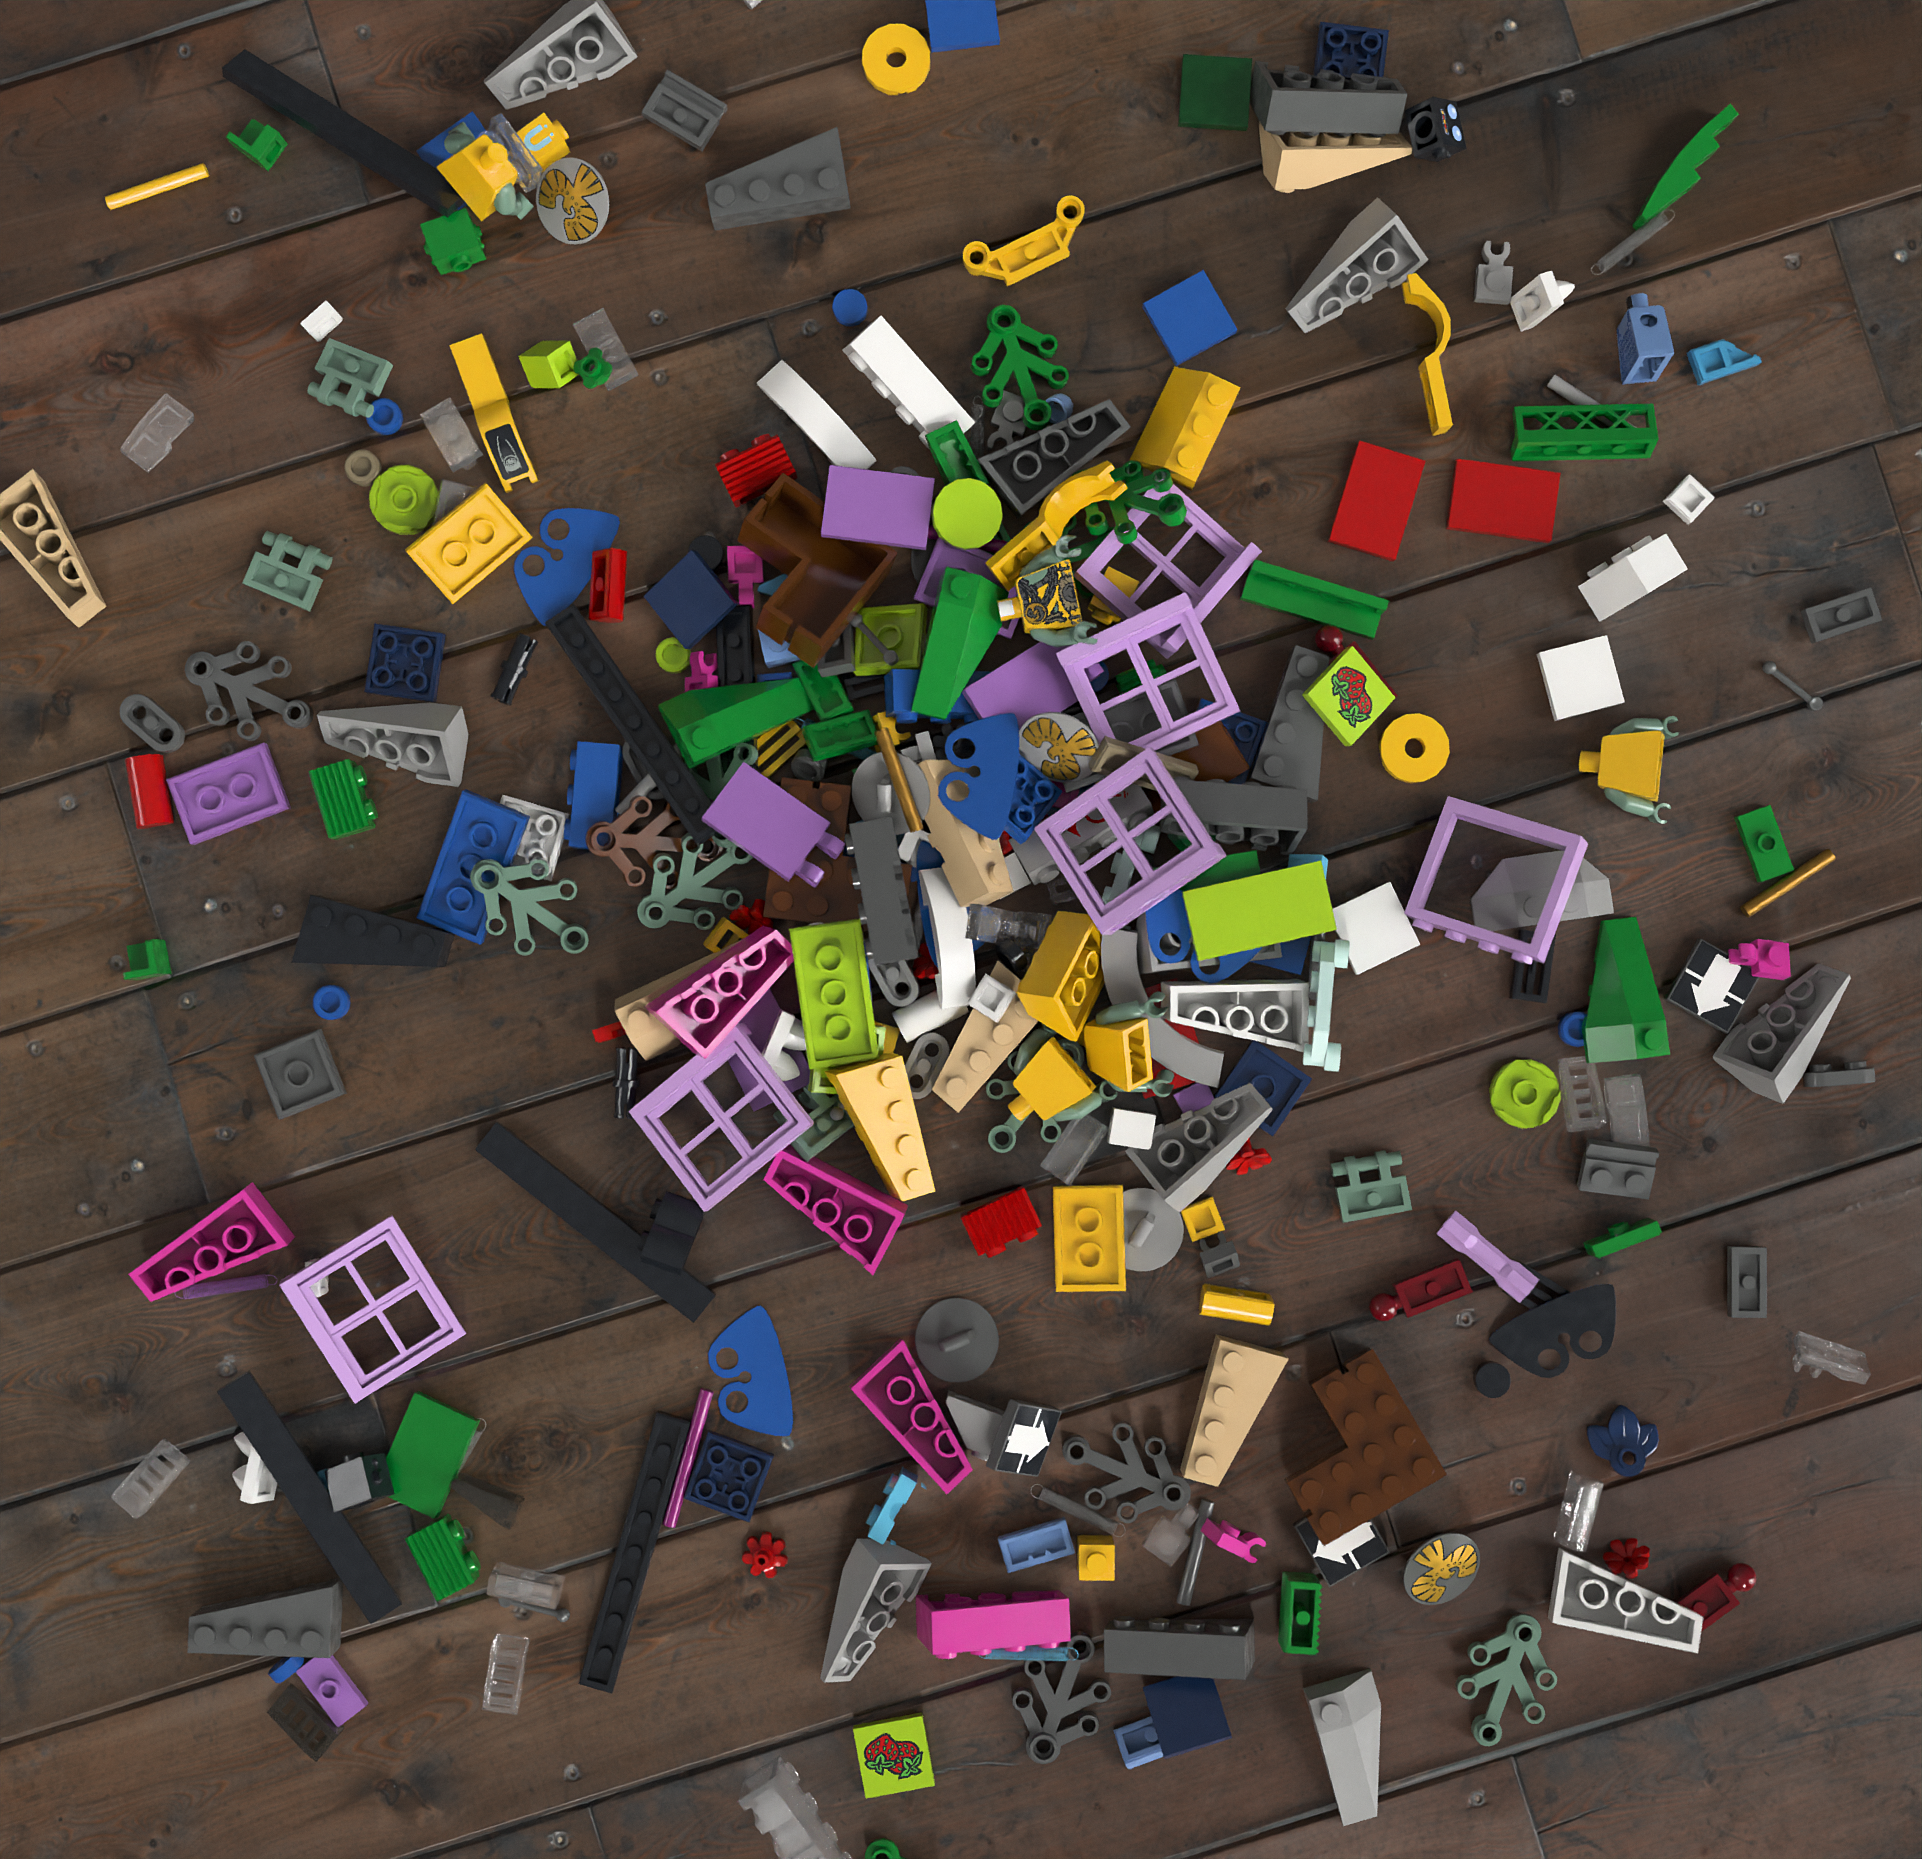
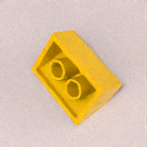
M1174 367L1130 461H1138L1143 468L1151 472L1165 468L1169 470L1174 483L1192 491L1241 387L1209 372Z
M1057 911L1052 923L1047 927L1045 937L1038 951L1034 953L1032 963L1025 977L1020 981L1016 993L1028 1015L1068 1040L1077 1041L1105 983L1101 963L1102 934L1089 914Z

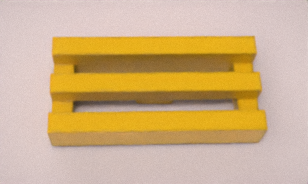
M793 720L764 733L757 740L758 751L787 725L791 728L758 757L759 768L795 735L800 738L761 773L766 778L772 776L800 748L807 745L802 730Z

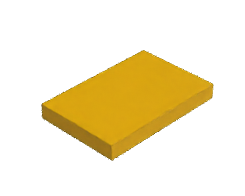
M485 482L405 550L449 601L454 604L533 537Z
M1123 1184L1053 1186L1056 1292L1126 1291Z

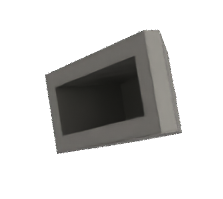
M948 1390L946 1404L966 1447L972 1450L971 1455L987 1461L1005 1411Z

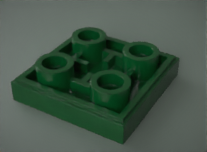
M1183 54L1178 127L1247 131L1252 58Z

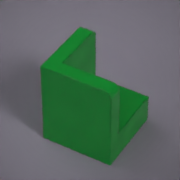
M255 119L249 122L239 137L230 131L225 136L235 149L266 171L270 170L288 145L277 130L268 124L264 126Z
M149 939L145 940L144 943L127 946L131 971L123 973L124 980H141L171 974L165 940Z

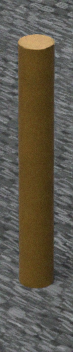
M888 727L878 730L874 733L910 833L923 829V825Z
M1825 849L1740 906L1741 911L1746 917H1751L1835 860L1834 854L1829 849Z

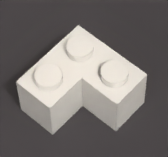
M1667 534L1654 541L1649 535L1632 545L1631 548L1628 547L1611 557L1614 563L1612 566L1608 567L1607 563L1604 562L1587 572L1590 579L1578 587L1597 619L1601 622L1688 569Z

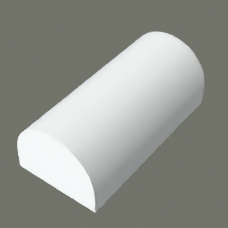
M935 990L915 1000L910 1005L892 1012V1015L908 1044L922 1035L969 1013L967 1006L940 1009L938 993Z

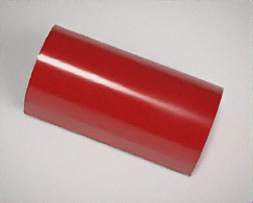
M616 548L593 551L589 604L590 621L621 623L624 621L627 551Z
M145 754L126 758L125 764L137 829L175 823L166 781L167 776L163 755Z

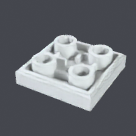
M1607 635L1537 654L1554 721L1625 702Z
M502 795L500 804L530 816L512 866L527 864L531 859L541 857L549 865V873L544 879L552 881L564 840L565 821L570 819L571 815ZM536 863L532 866L531 870L535 874H542L545 871V866L541 863Z
M1387 882L1332 909L1337 930L1334 931L1338 939L1350 941L1348 960L1355 975L1420 945L1407 916L1404 914L1405 911L1391 882Z

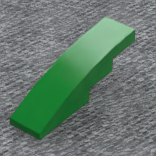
M1731 103L1695 135L1665 170L1649 193L1632 225L1636 231L1690 191L1701 179L1695 169L1708 160L1720 147L1714 137L1725 130L1739 115Z
M957 420L925 435L945 486L955 480L966 478L979 480L988 485L989 482ZM1001 522L1000 529L993 538L1009 542L1011 539Z

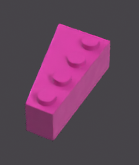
M762 926L644 1007L694 1054L706 1059L793 962L791 943L776 929Z
M791 1144L775 1156L763 1179L797 1210L800 1209L822 1232L825 1231L838 1242L845 1252L850 1256H854L862 1263L864 1268L872 1275H874L908 1208L907 1204L816 1157L806 1162Z
M252 1182L152 1255L128 1275L148 1300L152 1302L191 1286L198 1281L225 1272L234 1266L256 1259L263 1254L285 1247L295 1236Z
M900 1338L849 1387L940 1488L948 1494L973 1469L915 1364L906 1344Z
M1060 1590L1013 1592L1012 1599H1006L1004 1594L995 1592L981 1593L978 1596V1600L960 1596V1593L945 1594L944 1601H928V1595L915 1596L917 1638L932 1655H936L940 1659L955 1658L957 1653L969 1651L972 1655H987L991 1653V1649L1004 1648L1005 1651L1019 1652L1025 1650V1646L1038 1645L1041 1648L1059 1647V1642L1071 1641L1069 1598Z

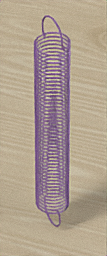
M255 1275L254 1277L236 1278V1282L234 1279H229V1283L227 1280H222V1284L220 1281H215V1284L208 1282V1285L201 1283V1286L194 1284V1287L192 1285L188 1286L190 1289L189 1296L190 1298H197L198 1296L204 1297L205 1295L211 1296L212 1294L239 1292L240 1289L241 1291L251 1290L252 1287L253 1289H258L259 1286L260 1288H265L266 1278L265 1276L263 1278L262 1275Z

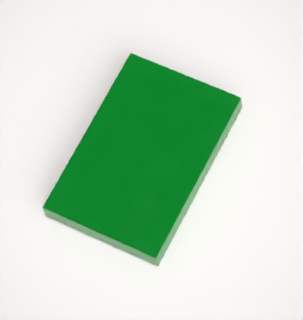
M415 1392L386 1458L395 1493L389 1496V1498L433 1519L438 1518L480 1420L422 1392Z

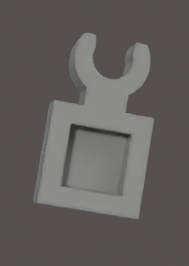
M1487 240L1481 250V256L1486 264H1478L1476 267L1473 302L1508 305L1511 301L1513 267L1503 266V263L1510 253L1509 242H1504L1501 247V254L1495 255L1490 249L1491 241Z
M1003 390L1002 402L996 407L990 425L999 429L990 435L987 442V450L991 451L994 443L999 440L1004 441L1006 445L1014 443L1012 439L1013 434L1023 437L1027 426L1022 418L1025 408L1022 397Z

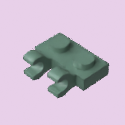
M809 1084L803 1088L804 1092L799 1094L798 1098L804 1106L813 1109L808 1115L815 1124L790 1143L806 1162L855 1126L846 1110H843L844 1116L841 1120L836 1121L831 1118V1109L837 1107L840 1103L838 1094L829 1098L825 1093H811L808 1091ZM780 1110L773 1114V1117L781 1126L788 1121Z

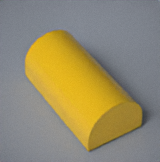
M1204 1284L1202 1285L1199 1315L1269 1326L1272 1321L1275 1304L1271 1295L1267 1293Z

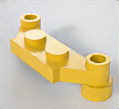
M1076 196L1063 197L1057 204L1054 222L991 252L988 246L980 241L969 243L963 250L964 266L974 276L983 275L1004 280L1006 285L1009 286L1069 257L1070 252L1067 247L1076 227L1084 217L1083 202ZM1066 214H1072V215H1074L1075 217H1074V218H1067V217H1065V215H1066ZM973 259H980L982 262L974 264L971 261Z

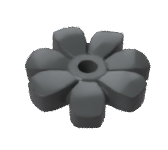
M950 724L941 727L943 736L936 735L933 738L932 745L940 748L935 754L937 760L947 759L945 743L947 737L955 731ZM959 724V725L956 727V730H957L958 728L964 726V725H963V724ZM960 738L955 741L957 745L953 746V752L958 758L968 759L974 755L969 750V748L975 747L970 739Z

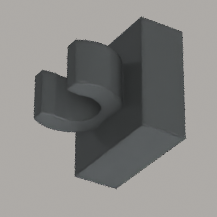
M1222 1232L1217 1233L1220 1244L1216 1247L1209 1248L1204 1238L1200 1240L1201 1253L1199 1254L1207 1278L1240 1266L1233 1241L1227 1242Z

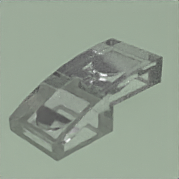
M603 308L573 324L587 353H589L591 348H599L603 352V359L612 365L610 377L604 383L608 391L639 375Z
M165 393L132 430L120 448L121 453L149 473L172 451L171 443L194 421V413Z
M1640 1074L1604 1078L1605 1110L1610 1115L1611 1142L1650 1147L1647 1110Z

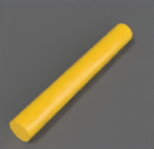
M201 163L105 196V201L109 209L113 210L209 177V173L205 164Z

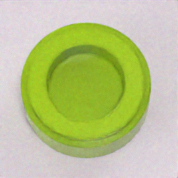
M670 637L664 639L658 645L656 660L659 666L666 672L680 673L690 664L691 650L685 649L677 638Z

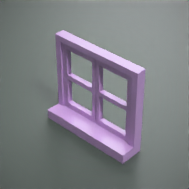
M1173 484L1166 492H1156L1152 488L1147 490L1143 496L1159 500L1161 497L1171 493L1180 495L1187 509L1184 521L1190 526V529L1166 556H1163L1139 533L1137 538L1132 543H1129L1155 567L1130 598L1100 573L1103 567L1124 545L1118 542L1114 529L1073 576L1125 621L1144 612L1135 604V601L1154 579L1162 573L1183 593H1187L1201 623L1262 551L1252 542L1244 548ZM1131 509L1127 513L1129 520L1134 523L1136 530L1150 515V513ZM1195 532L1225 557L1200 587L1170 562ZM1179 624L1146 641L1168 659L1188 638L1182 625Z
M1186 592L1089 637L1097 639L1094 645L1078 642V644L1056 653L1099 745L1104 736L1116 739L1103 711L1143 692L1147 693L1162 727L1129 742V744L1145 749L1151 747L1154 751L1240 712ZM1181 624L1197 659L1154 679L1138 643ZM1127 649L1143 685L1100 704L1084 669ZM1200 666L1216 702L1173 722L1157 686Z
M1151 747L1146 748L1034 828L1094 924L1103 935H1112L1227 856L1220 844L1214 843ZM1147 774L1167 806L1131 831H1128L1109 799ZM1098 808L1118 840L1080 865L1061 833ZM1172 813L1192 845L1154 871L1134 838ZM1123 847L1143 879L1105 904L1085 872Z
M738 1023L706 1059L695 1055L628 1111L704 1212L713 1208L815 1124L750 1040L749 1036L752 1035V1032L745 1023ZM737 1054L759 1084L730 1109L725 1111L703 1081L733 1055ZM765 1090L788 1121L753 1148L731 1117ZM690 1091H693L715 1121L681 1148L659 1117ZM720 1127L743 1158L709 1185L686 1154Z
M393 1215L388 1216L299 1272L286 1276L279 1284L354 1403L362 1400L466 1334V1331ZM386 1240L410 1279L375 1300L351 1261ZM345 1265L369 1304L334 1325L310 1286ZM417 1290L441 1328L406 1349L383 1313V1310ZM376 1315L400 1353L365 1374L342 1336Z

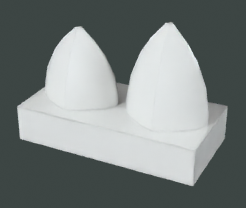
M1551 270L1539 274L1512 296L1510 304L1520 331L1535 327L1563 305V300L1573 291L1575 285L1567 281L1555 280Z
M780 1009L761 1054L780 1079L788 1081L798 1077L800 1072L795 1061L790 1055L782 1051V1047L792 1050H806L802 1021L795 1018L793 1014Z
M244 1432L237 1434L234 1437L236 1444L249 1457L247 1465L241 1466L232 1473L235 1483L242 1491L240 1501L254 1504L274 1500L277 1487L276 1480Z

